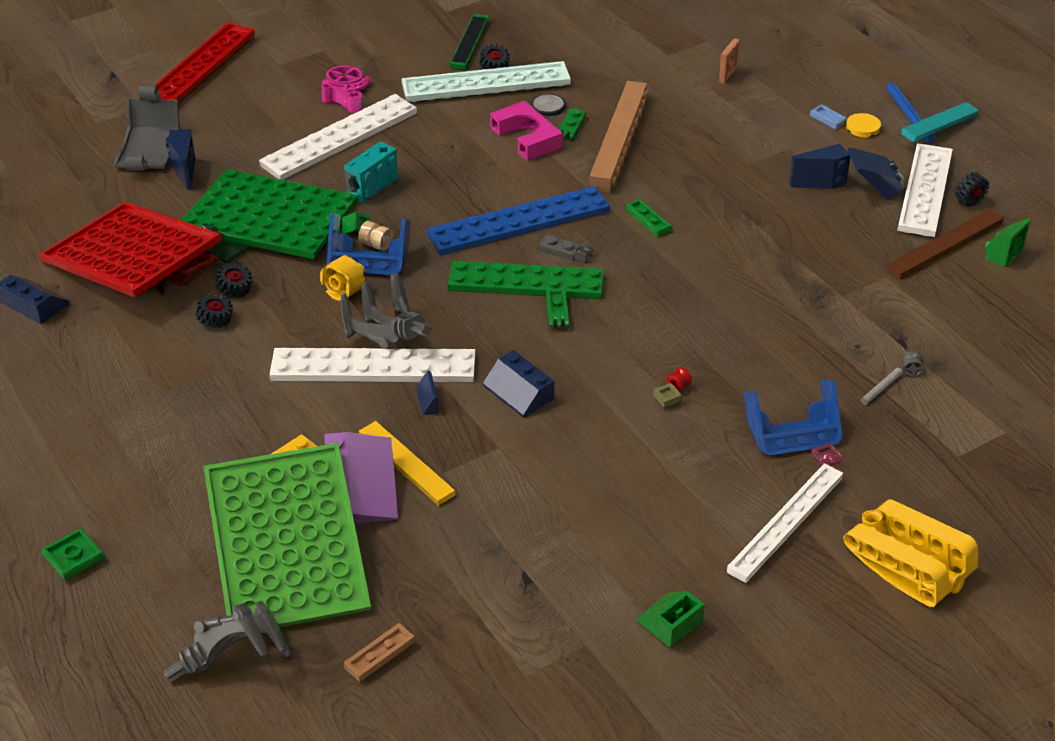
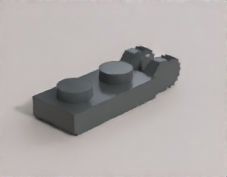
M546 235L539 244V251L581 263L586 262L588 256L593 253L592 247L583 243L580 245L550 235Z

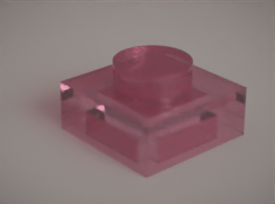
M831 443L812 449L811 455L820 467L824 463L829 466L841 463L842 456Z

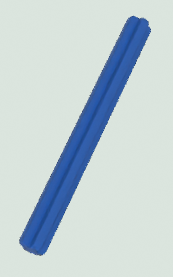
M894 82L888 83V92L912 124L921 121L922 118ZM932 134L923 139L929 144L935 141V136Z

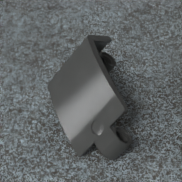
M140 85V99L126 100L127 129L121 147L113 162V167L126 168L127 171H146L148 168L165 169L169 163L168 152H170V149L166 147V137H169L170 130H180L178 101L161 99L157 85Z

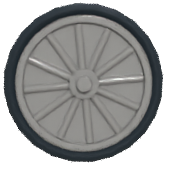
M542 94L536 96L531 101V106L542 115H555L561 113L566 108V101L561 96L555 94Z

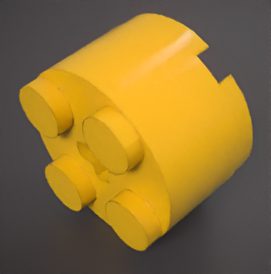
M343 255L321 269L320 281L322 286L325 284L328 289L326 291L331 298L340 301L343 293L350 297L362 289L365 269L362 264Z

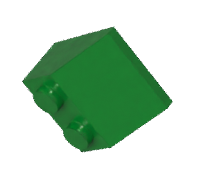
M1027 218L1006 226L1002 231H998L996 236L986 243L985 258L1003 267L1007 266L1024 250L1031 220Z

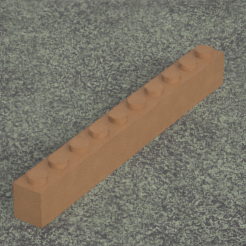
M626 82L589 176V187L596 186L599 192L610 193L612 187L616 186L617 177L620 176L621 167L624 165V157H627L628 147L631 146L632 137L635 135V128L638 127L639 119L642 117V109H645L646 100L649 97L647 83Z

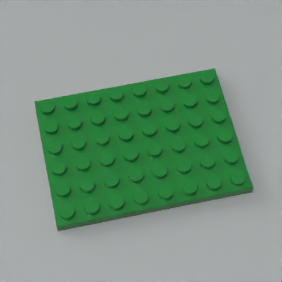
M226 169L181 221L219 233L223 241L315 259L329 240L330 213L341 215V225L342 217L347 216L358 202V195Z

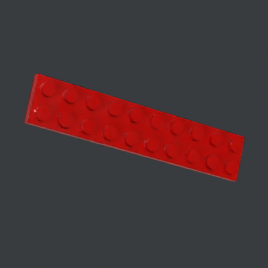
M227 22L155 84L158 86L161 99L177 100L180 102L255 36V29Z

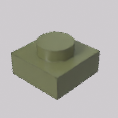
M671 383L653 389V396L663 408L682 401V395Z

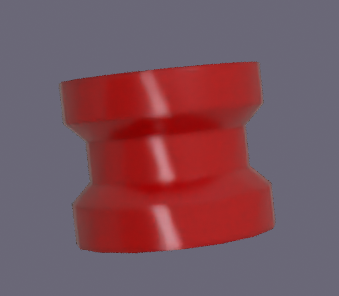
M679 367L674 373L667 375L666 382L667 384L671 383L681 392L684 387L692 383V377L687 369Z

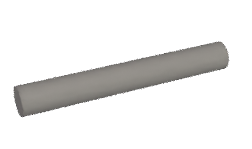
M896 368L860 399L861 403L867 405L902 375V369Z

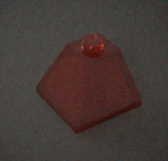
M208 251L203 252L201 256L194 258L186 266L174 271L169 276L170 281L180 287L188 285L217 262V256Z

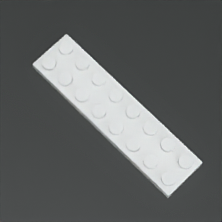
M917 143L897 231L935 237L953 149Z

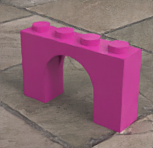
M526 101L490 113V128L499 136L517 129L535 131L518 138V153L527 161L562 148V132Z

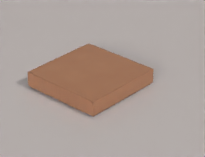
M734 38L721 53L720 83H726L737 69L739 39Z

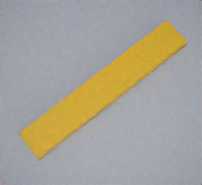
M375 421L359 430V434L391 437L394 467L436 505L439 506L455 496V490L378 422Z

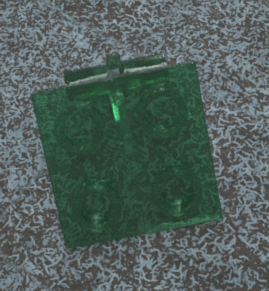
M206 223L202 225V228L221 235L222 241L206 251L225 263H228L252 247L228 242L224 239L225 234L219 232L218 228L211 227Z

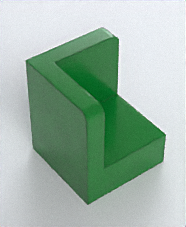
M354 212L342 217V234L359 233L363 223L368 220L370 221V215Z

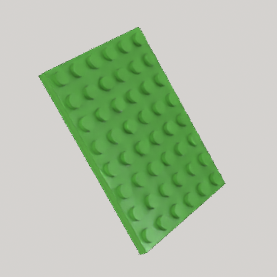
M338 443L204 466L227 616L233 615L232 607L245 603L254 613L257 607L255 603L263 601L274 613L280 628L371 610Z

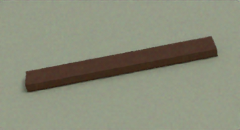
M989 209L888 263L886 270L901 279L1003 223L1004 217Z

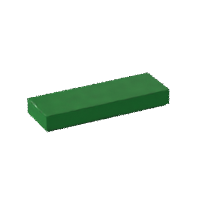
M641 199L625 204V210L656 237L672 232V226Z

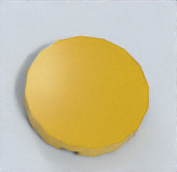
M865 113L849 116L846 123V129H849L852 135L868 138L873 134L874 136L877 135L881 128V122L878 118Z

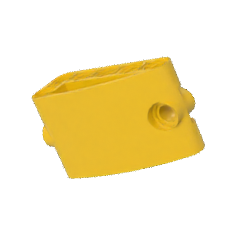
M891 499L885 501L876 510L864 512L862 524H857L843 537L845 545L870 569L902 592L929 607H934L950 592L953 594L958 593L964 584V580L978 568V544L971 536Z

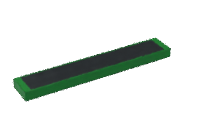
M473 14L450 62L451 69H467L488 24L489 16Z

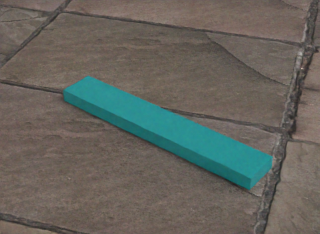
M965 102L904 127L901 130V134L915 142L978 115L979 110Z

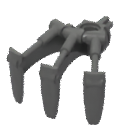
M398 273L391 274L390 279L393 310L396 318L389 317L377 309L369 282L362 284V301L366 322L353 317L347 294L343 293L341 295L343 332L347 339L357 332L379 343L381 348L386 349L391 344L404 338L411 339L419 335L429 336V331L432 328L425 324L423 315L409 311L406 291Z
M258 601L255 603L257 607L254 613H252V610L245 603L232 607L233 615L207 618L195 622L194 643L178 653L180 661L164 670V675L172 683L186 673L199 674L214 665L218 657L229 646L246 637L250 639L261 657L265 656L268 652L261 634H268L278 650L286 658L291 654L274 617V613L263 601Z

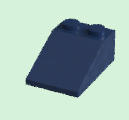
M191 129L170 130L169 137H166V147L170 149V152H168L169 162H172L173 170L185 187L191 189L196 161Z
M836 144L793 156L789 186L831 189L846 185L851 158L849 153L841 144Z
M851 147L847 149L856 171L887 200L905 188L902 182L904 178L897 171L899 167L893 160L889 161L885 156Z

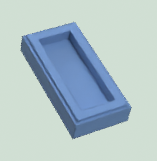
M822 104L810 110L811 117L835 130L847 123L848 118Z

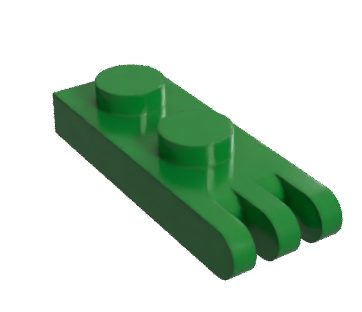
M569 109L558 129L562 132L563 139H567L570 136L569 140H574L586 118V111Z
M546 289L549 328H553L554 322L557 323V327H561V322H564L565 327H569L565 289Z

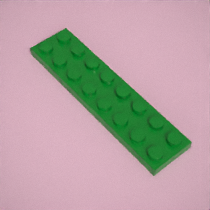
M452 261L448 291L546 296V289H565L566 297L601 299L604 269Z

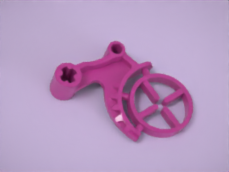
M352 66L331 68L326 73V79L322 81V102H337L348 109L349 112L357 113L363 110L362 93L359 91L369 85L371 78L369 76L363 78L362 71Z

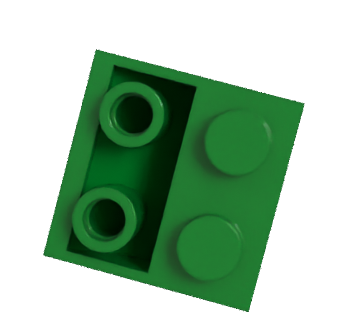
M689 591L670 592L636 617V621L671 648L703 623L705 604Z

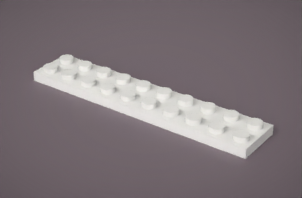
M391 95L275 153L267 155L259 160V164L277 179L284 180L417 114V108L398 95Z
M274 348L270 381L420 382L425 373L430 371L434 382H474L475 349Z

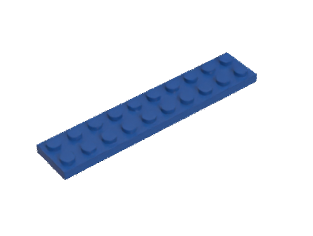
M596 186L436 225L426 228L427 236L438 254L443 255L610 212V205Z

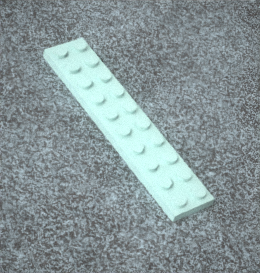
M564 61L402 78V87L407 102L439 98L448 99L451 97H465L467 95H482L504 91L513 92L523 89L531 90L532 88H548L570 84V76Z

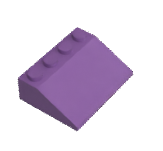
M350 432L325 434V445L339 444L354 524L398 520L391 437Z

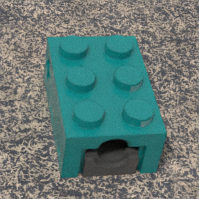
M380 141L344 165L346 192L358 195V201L363 203L397 180V149Z

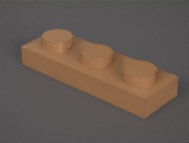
M398 623L343 662L344 669L358 682H361L414 644L415 636Z

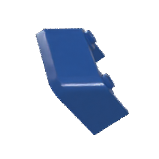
M330 213L327 264L345 255L362 264L365 269L364 273L391 275L399 274L402 271L409 247L411 220H401L400 238L391 241L389 252L353 250L352 238L347 234L339 233L341 215Z
M820 380L823 401L814 402L809 406V420L770 426L768 415L760 411L758 392L745 391L744 398L748 425L759 450L766 455H777L838 444L842 439V428L835 380Z

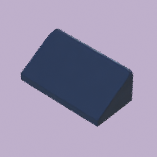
M427 371L416 388L423 415L439 412L438 397L432 373Z

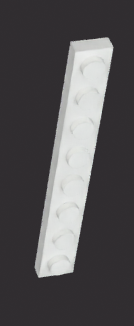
M824 463L727 566V573L747 583L842 480L843 473Z

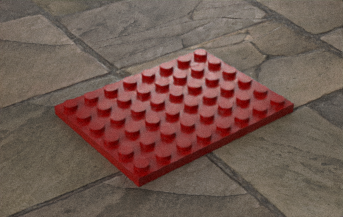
M123 202L38 255L42 262L129 296L137 297L150 287L157 285L165 277L171 276L177 269L186 266L194 258L201 256L206 250L213 248L222 239L221 235L214 231L128 202Z

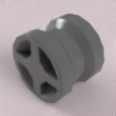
M910 351L904 354L902 358L904 373L910 377L921 375L924 372L922 354L917 351Z

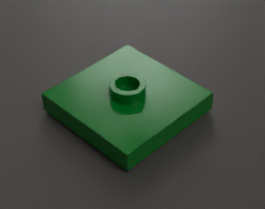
M82 528L41 549L42 556L64 581L105 559L104 553Z

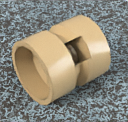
M368 220L361 226L358 240L362 244L372 246L384 252L389 249L394 234L392 229L385 226L380 227L379 224Z

